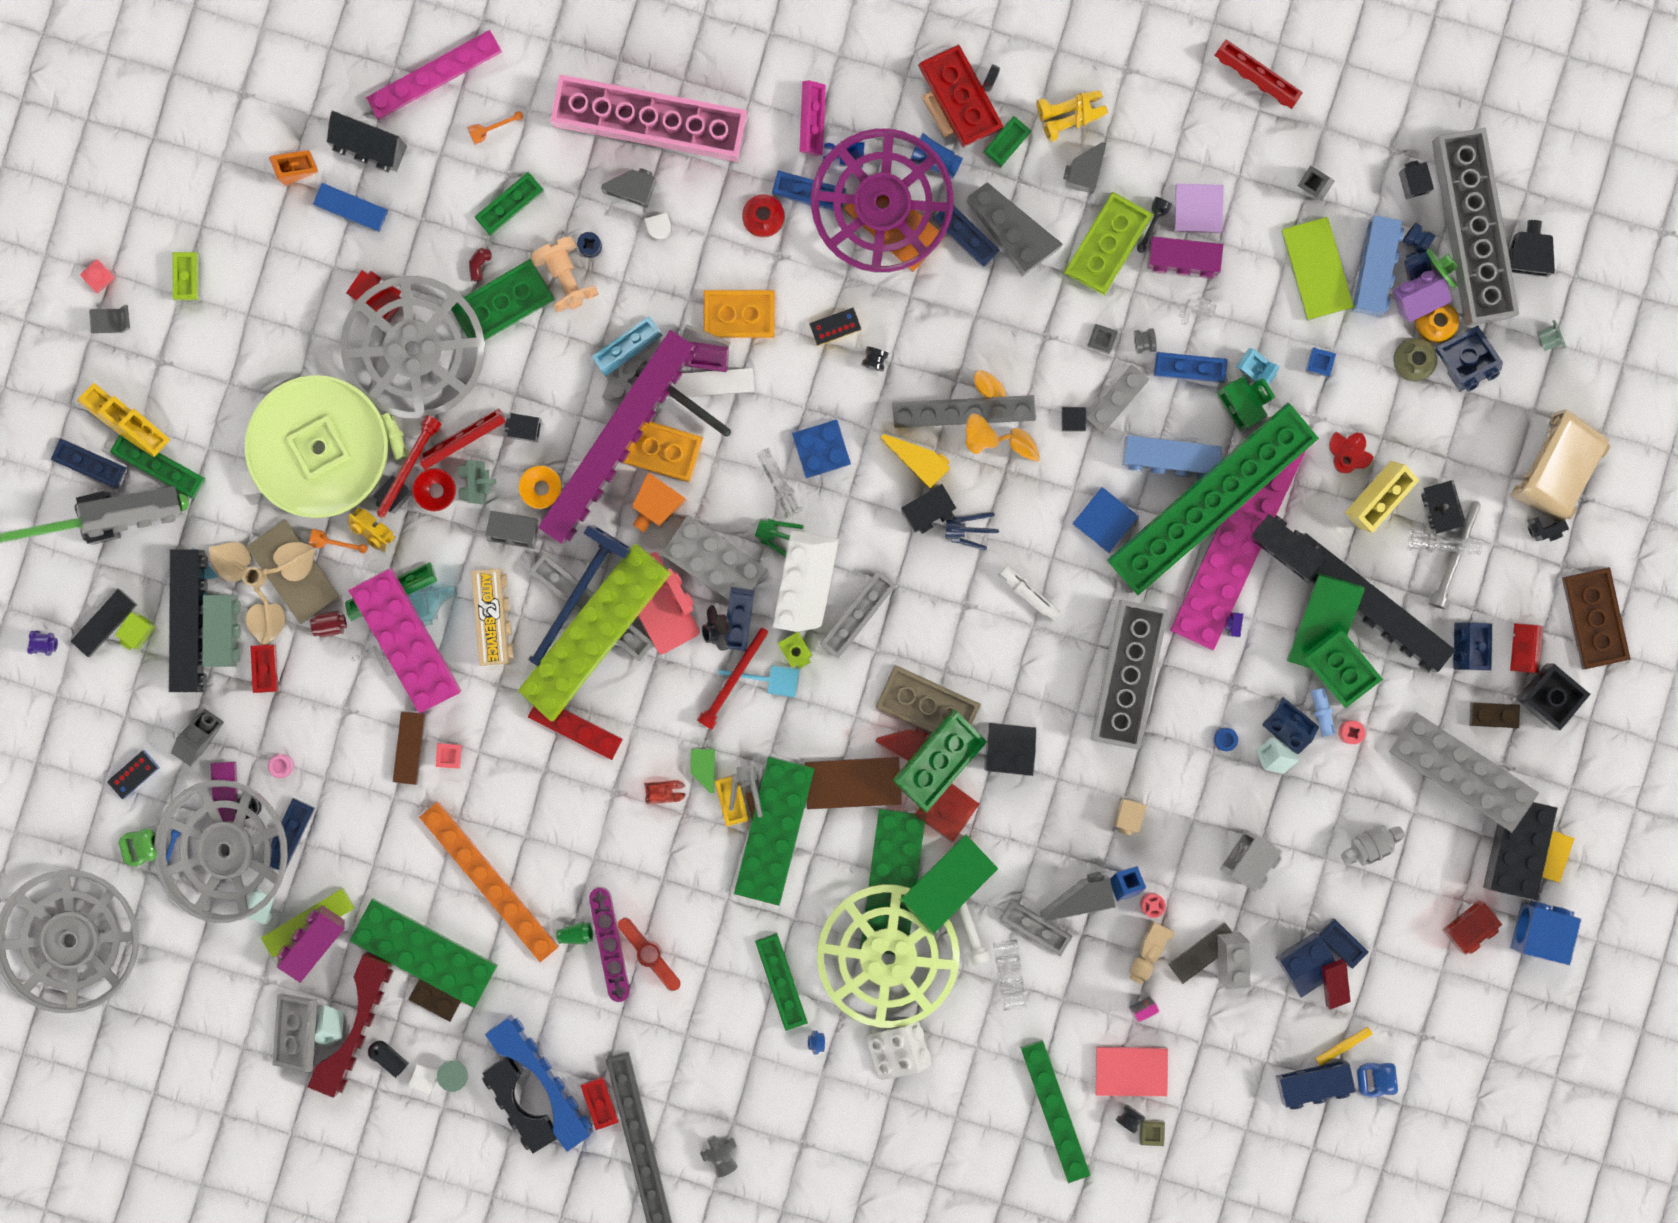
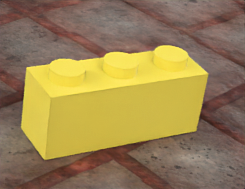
M1390 461L1344 513L1359 529L1373 533L1420 480L1405 464Z

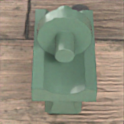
M467 460V464L458 466L459 478H467L468 487L459 488L458 498L472 504H486L485 494H490L489 485L496 484V479H489V470H485L484 461Z

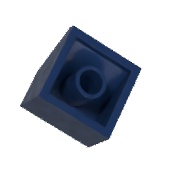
M1315 932L1275 957L1300 998L1323 984L1321 967L1335 962L1321 936Z

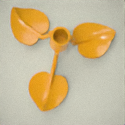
M976 370L974 383L977 390L984 397H1006L1004 386L995 376L982 370ZM971 414L966 424L965 443L972 453L979 454L986 447L995 448L1000 441L1008 439L1010 440L1011 448L1016 453L1032 461H1040L1037 445L1026 431L1020 428H1013L1010 434L998 437L982 416L978 414Z

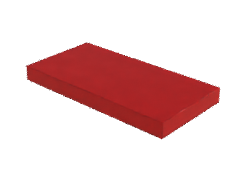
M959 44L918 64L921 73L962 148L1003 129L1004 126Z

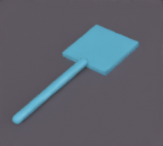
M771 665L770 677L743 673L740 678L769 682L768 694L795 698L799 669ZM718 671L720 675L730 676L732 671Z

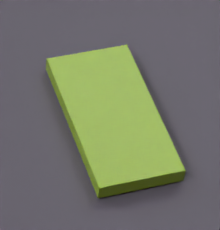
M1112 191L1066 267L1064 274L1105 297L1151 221L1153 214Z
M1328 216L1282 229V236L1306 320L1316 319L1353 308V302Z

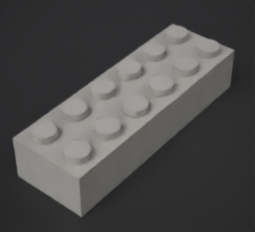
M1119 600L1090 737L1091 740L1140 750L1168 609Z

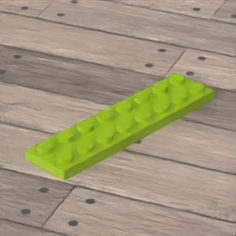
M636 543L630 548L631 551L627 558H622L540 661V665L536 666L517 690L550 721H554L672 574Z

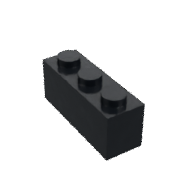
M1268 514L1251 535V540L1309 584L1326 563V556H1324L1326 552L1316 544L1313 546L1305 541L1306 537L1298 530L1291 531L1287 528V522L1278 515L1273 517Z

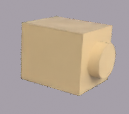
M1121 798L1114 821V826L1119 827L1118 832L1131 836L1133 832L1139 833L1147 805Z

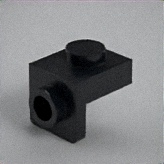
M1538 517L1528 519V532L1536 541H1543L1549 538L1551 542L1563 537L1562 532L1569 530L1566 521L1557 522L1543 528Z

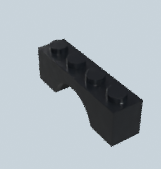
M505 1056L482 1072L484 1076L482 1080L489 1090L492 1089L497 1096L495 1101L501 1110L505 1109L509 1116L507 1120L512 1129H517L522 1136L520 1141L526 1150L530 1149L532 1154L557 1139L553 1133L554 1124L547 1114H530L524 1111L518 1104L515 1097V1086L522 1073L512 1058Z

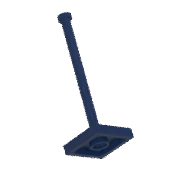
M588 525L583 534L598 542L599 550L533 656L530 655L528 660L537 666L540 665V661L548 651L607 553L614 552L623 559H626L631 551V547L595 525Z

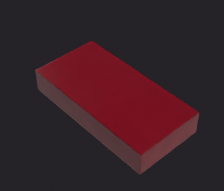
M1340 959L1322 966L1326 1007L1331 1010L1351 1002L1347 963Z

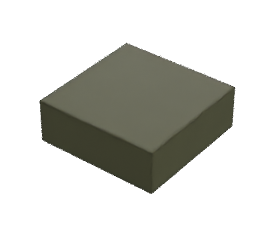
M1156 1120L1140 1122V1145L1164 1146L1165 1122Z

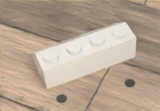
M795 530L791 531L774 618V628L798 632L822 627L839 539Z

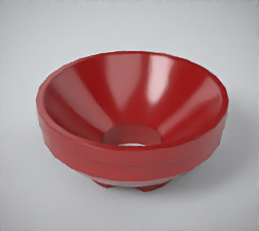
M759 194L749 199L745 204L742 220L745 228L752 235L767 238L775 235L782 228L785 212L783 206L775 197ZM760 207L768 208L770 210L769 218L766 220L758 219L756 217L757 209Z
M431 468L421 472L416 477L412 493L416 503L421 508L437 512L451 505L455 499L456 485L453 478L447 472ZM434 484H440L443 487V494L439 498H434L430 494V488Z

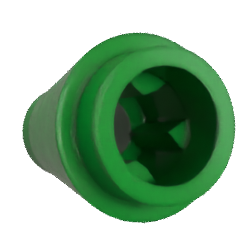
M582 921L559 929L556 932L557 941L559 944L587 945L588 942L593 941L592 926L590 923Z

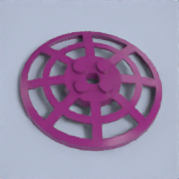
M889 128L861 131L836 145L819 166L811 192V210L814 224L825 245L848 265L874 273H890L904 270L926 258L939 245L947 232L953 212V189L950 176L938 154L918 137L904 131ZM884 137L883 152L870 153L854 160L846 150L851 145L862 140ZM894 138L914 144L929 157L917 166L907 157L893 153ZM840 156L848 167L840 176L835 191H820L826 171L832 162ZM882 159L881 173L868 177L860 167L870 161ZM892 160L904 164L912 172L901 180L899 177L891 174ZM934 164L939 169L944 181L946 202L932 201L931 187L924 173ZM853 173L861 184L858 186L855 195L843 194L842 190L845 182ZM918 179L921 181L924 189L925 201L911 200L908 187ZM882 195L887 196L890 200L888 207L884 209L876 205L877 198ZM819 201L833 202L835 217L841 231L831 239L821 221ZM841 203L854 204L858 217L849 225L845 223ZM910 210L924 211L921 222L912 231L905 222ZM931 211L945 212L940 231L926 248L918 236L927 226ZM864 224L874 229V244L862 240L854 232ZM898 227L906 237L899 242L884 245L885 231ZM849 238L858 246L873 251L872 264H864L852 259L843 253L837 245ZM911 243L919 253L914 258L903 263L881 266L883 252L898 250Z

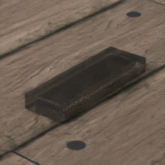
M1225 922L1168 963V966L1182 984L1218 958L1217 935L1233 933Z

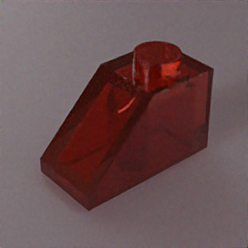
M917 727L915 731L909 728L877 736L875 742L909 761L926 742L929 734Z

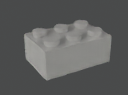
M1245 830L1220 869L1241 884L1256 891L1257 888L1261 889L1267 882L1268 877L1266 875L1271 868L1275 869L1281 861L1282 857L1280 854L1282 851L1259 835Z

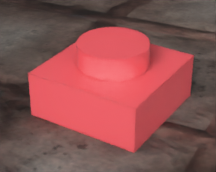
M98 259L80 274L96 293L102 291L116 278Z
M437 743L435 767L460 769L462 745Z

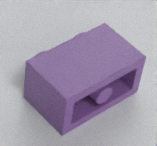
M1435 269L1424 272L1420 277L1404 282L1398 288L1392 290L1399 314L1409 323L1452 302L1445 278Z

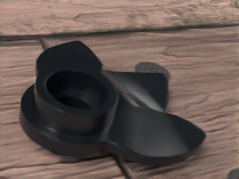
M711 605L707 609L708 622L702 626V636L706 643L716 644L719 650L725 651L729 648L726 635L730 633V622L726 615H718L715 606Z

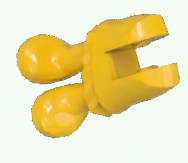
M1101 90L1080 92V94H1075V98L1054 105H1050L1044 98L1036 100L1040 121L1044 122L1043 130L1048 141H1056L1059 132L1075 125V128L1078 129L1081 125L1084 127L1088 123L1105 116L1108 113L1106 105L1093 109L1090 103L1103 98ZM1075 111V114L1055 121H1047L1055 116Z

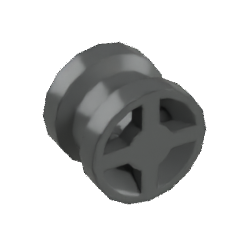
M1149 328L1145 332L1140 330L1134 331V345L1137 354H1141L1146 350L1156 352L1157 343L1154 328Z

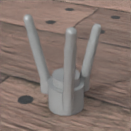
M755 766L737 767V774H732L733 783L729 810L733 811L737 786L738 782H740L741 787L751 786L757 815L761 817L762 811L758 796L760 790Z

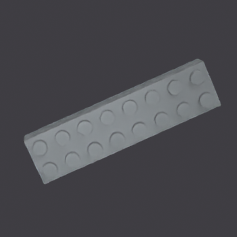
M1486 127L1439 135L1432 141L1452 256L1458 265L1455 273L1465 327L1512 319L1519 315Z

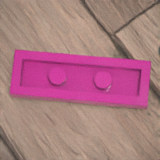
M811 80L802 81L799 152L820 156L823 155L826 85Z

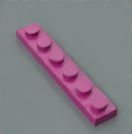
M488 30L367 96L366 99L377 119L380 120L499 55L502 51L492 32Z

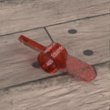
M623 917L620 919L618 928L637 950L639 963L645 967H650L669 991L678 990L681 985L680 980L661 958L662 950L659 944L654 941H647L629 918ZM645 946L656 948L658 952L657 959L653 962L643 960L641 957L642 948Z

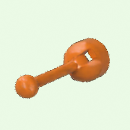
M517 111L513 116L488 127L480 124L467 127L473 143L476 145L484 141L488 131L514 120H522L523 113Z
M312 529L309 545L313 548H322L326 544L355 549L360 553L367 552L365 544L354 545L327 538L325 532Z

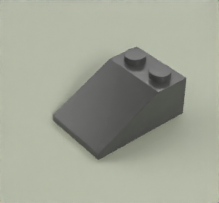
M1101 872L1087 874V878L1081 879L1040 912L1041 917L1046 922L1115 908L1111 881Z

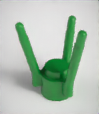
M768 518V521L761 519L756 529L755 537L761 539L760 543L769 546L786 557L787 552L769 540L774 541L777 536L789 541L790 535L778 532V527L775 526L803 529L804 525L775 521Z

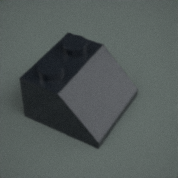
M989 723L984 770L1033 776L1036 753V728Z

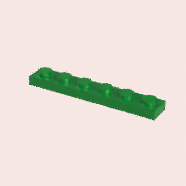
M1043 1040L1020 1047L1068 1184L1091 1176Z

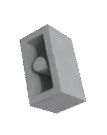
M1241 932L1217 935L1218 980L1227 990L1250 987V942Z

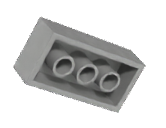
M687 515L661 554L728 600L731 586L754 590L767 571L766 567L689 515Z

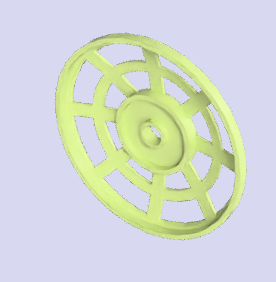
M882 884L870 886L853 893L834 908L820 933L817 946V964L824 989L841 1011L866 1025L895 1028L922 1020L943 1003L957 977L960 951L958 939L951 921L948 919L944 926L951 940L952 960L938 959L939 953L934 935L911 912L900 909L901 894L905 895L911 889L910 887ZM892 893L890 907L876 908L861 914L854 905V902L872 894ZM846 909L854 921L845 931L840 946L826 944L827 936L833 923ZM889 915L888 928L874 931L867 922V920L876 916ZM899 916L909 919L919 928L909 936L897 930ZM859 927L867 937L861 949L847 947L852 934ZM924 936L927 937L930 945L931 958L917 956L914 944ZM885 951H892L896 957L893 963L886 964L882 961V954ZM824 953L839 956L840 972L846 984L835 992L826 974ZM846 957L860 959L863 972L851 979L847 970ZM916 966L930 968L925 981L918 988L910 976L913 974ZM937 968L950 969V977L944 990L937 1000L931 1004L923 993L931 985ZM870 979L872 982L880 985L879 998L876 999L865 994L858 987ZM903 984L910 993V995L901 999L888 1000L891 986ZM853 992L861 1000L877 1006L876 1019H870L856 1013L846 1006L841 999ZM916 1000L923 1009L919 1014L907 1019L885 1021L887 1007L903 1006Z

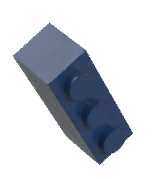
M1346 1060L1276 1075L1282 1104L1291 1110L1304 1107L1303 1104L1313 1102V1104L1325 1103L1327 1098L1335 1096L1336 1099L1347 1098L1350 1096V1093L1356 1092L1350 1064Z

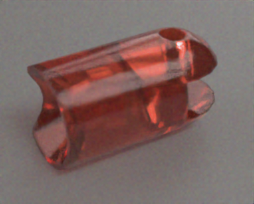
M680 780L644 782L646 805L680 802L686 796L685 793H673L672 791L673 789H681L686 786Z

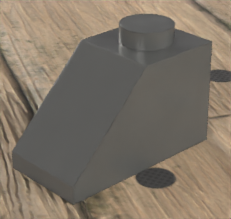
M1101 142L1073 159L1071 166L1066 165L1063 179L1067 180L1065 187L1093 194L1106 143Z
M639 168V171L632 169L602 184L601 190L604 194L648 208L657 181L652 176L653 173L648 170Z

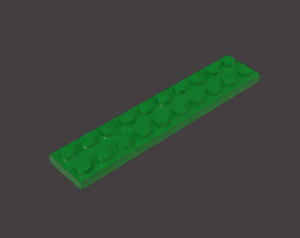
M1286 403L1108 558V563L1137 595H1140L1319 439L1294 407L1290 403Z

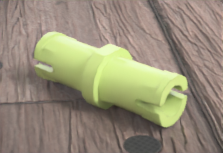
M389 413L381 415L395 461L407 459L409 452L403 440L404 434L403 431L399 430L395 417Z

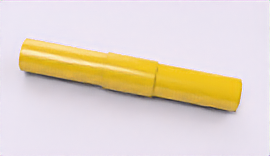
M1367 1026L1315 1059L1319 1066H1322L1370 1037L1373 1033Z

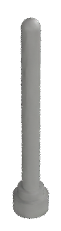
M1478 501L1472 502L1465 519L1466 526H1463L1440 586L1438 590H1435L1434 594L1430 595L1428 604L1444 610L1447 608L1449 603L1447 599L1449 596L1447 594L1481 507Z

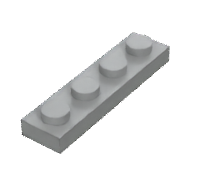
M878 570L820 645L839 659L897 584Z

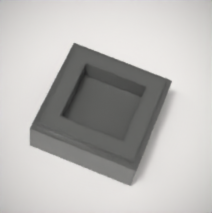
M1095 324L1087 347L1110 354L1118 331Z

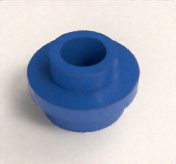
M817 1030L812 1031V1035L808 1036L807 1041L808 1049L812 1050L814 1055H818L819 1052H824L825 1050L824 1033H818Z

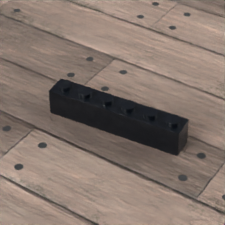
M170 549L169 692H203V687L207 685V675L204 673L203 595L208 590V581L204 578V570L208 567V557L205 555V550Z

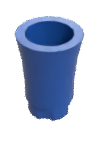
M922 133L919 139L927 143L938 154L950 178L953 179L963 158ZM915 146L910 160L919 166L929 156ZM935 164L929 169L940 174Z

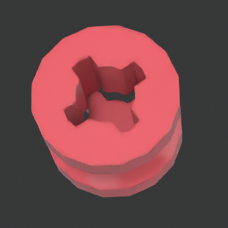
M1345 721L1338 729L1339 738L1347 744H1359L1364 740L1366 733L1364 726L1357 721Z
M1147 893L1140 900L1141 910L1151 918L1160 917L1165 911V901L1156 893Z

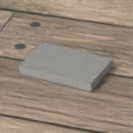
M284 993L277 994L272 1065L302 1072H312L317 1014L316 999Z

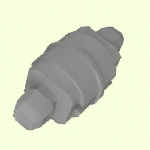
M1382 825L1365 830L1362 834L1351 840V848L1343 851L1341 859L1345 865H1351L1358 860L1362 866L1381 861L1382 858L1394 852L1395 843L1401 841L1405 833L1400 826L1387 830Z

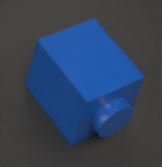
M1138 866L1117 872L1110 878L1117 902L1137 896L1146 889Z

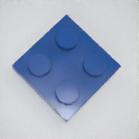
M837 419L792 433L806 479L851 465Z

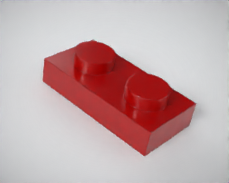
M276 644L250 646L253 693L278 692Z
M604 1076L581 1084L580 1086L595 1129L599 1130L619 1123Z

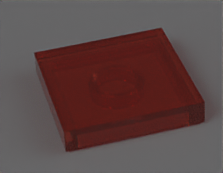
M951 784L927 813L918 808L914 815L952 843L980 804L954 784Z

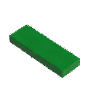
M527 172L475 216V219L491 236L544 192V190L533 176Z

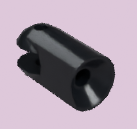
M375 1041L368 1048V1057L372 1061L379 1063L395 1078L409 1064L406 1059L384 1041Z

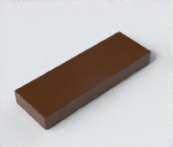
M401 711L393 782L418 784L426 714Z

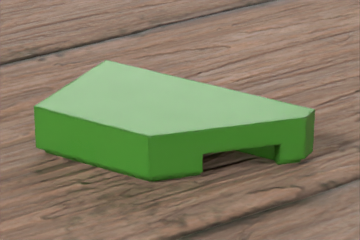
M691 749V774L710 793H714L715 749Z

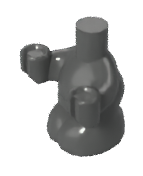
M715 1135L709 1137L707 1142L710 1149L700 1152L703 1161L712 1162L717 1177H724L734 1172L738 1167L730 1154L732 1149L737 1146L734 1139L730 1138V1140H725V1144H719Z

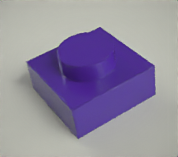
M1232 612L1230 617H1226L1225 631H1228L1227 636L1241 637L1243 613Z

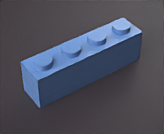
M1376 215L1369 219L1352 312L1380 317L1385 314V311L1389 310L1391 298L1388 297L1389 288L1393 287L1395 281V274H1392L1394 265L1398 263L1400 252L1397 251L1398 242L1402 241L1404 235V228H1401L1402 220Z
M1128 435L1125 437L1122 465L1128 466V470L1142 471V468H1149L1151 473L1165 474L1166 471H1173L1175 476L1189 477V473L1198 474V479H1200L1221 461L1223 447Z

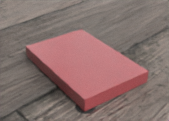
M1096 1047V1096H1167L1168 1048Z

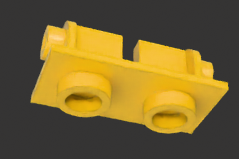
M358 507L353 515L349 514V528L355 534H361L368 539V543L374 549H380L385 553L387 544H391L396 538L393 535L394 532L381 522L374 528L372 525L377 519L365 509Z

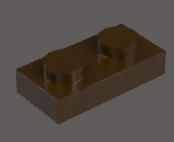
M1470 702L1469 726L1519 728L1520 705Z
M421 979L418 980L408 999L449 1022L462 1002Z

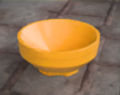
M1449 303L1415 320L1418 334L1424 340L1431 343H1442L1449 340L1456 333L1459 326L1458 313ZM1437 313H1442L1447 318V322L1443 327H1439L1434 323V316Z
M534 466L523 473L518 489L522 500L527 505L536 509H544L554 504L562 492V483L559 475L551 468ZM540 481H545L549 486V490L545 495H538L535 491V486Z

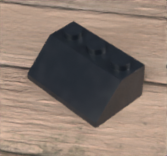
M333 110L331 111L326 142L332 147L333 152L343 156L349 153L354 155V160L363 164H367L368 161L376 164L377 169L387 173L390 170L398 171L407 145L399 136Z

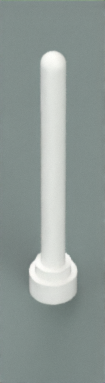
M965 902L959 908V912L973 949L970 956L973 965H978L991 960L989 951L985 950L984 946H981L967 903Z

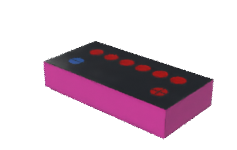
M1150 996L1129 1006L1132 1015L1138 1022L1160 1011Z

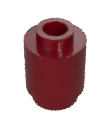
M333 611L310 618V627L314 637L324 638L343 634L344 628H347V621L344 614L341 615L339 611Z

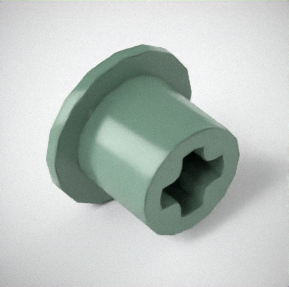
M1555 320L1552 321L1553 326L1537 332L1544 351L1559 345L1566 348L1563 336Z
M457 1061L445 1062L437 1072L439 1085L448 1092L461 1090L468 1080L466 1068Z

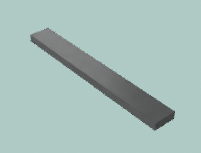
M630 1052L606 1057L646 1222L672 1223Z

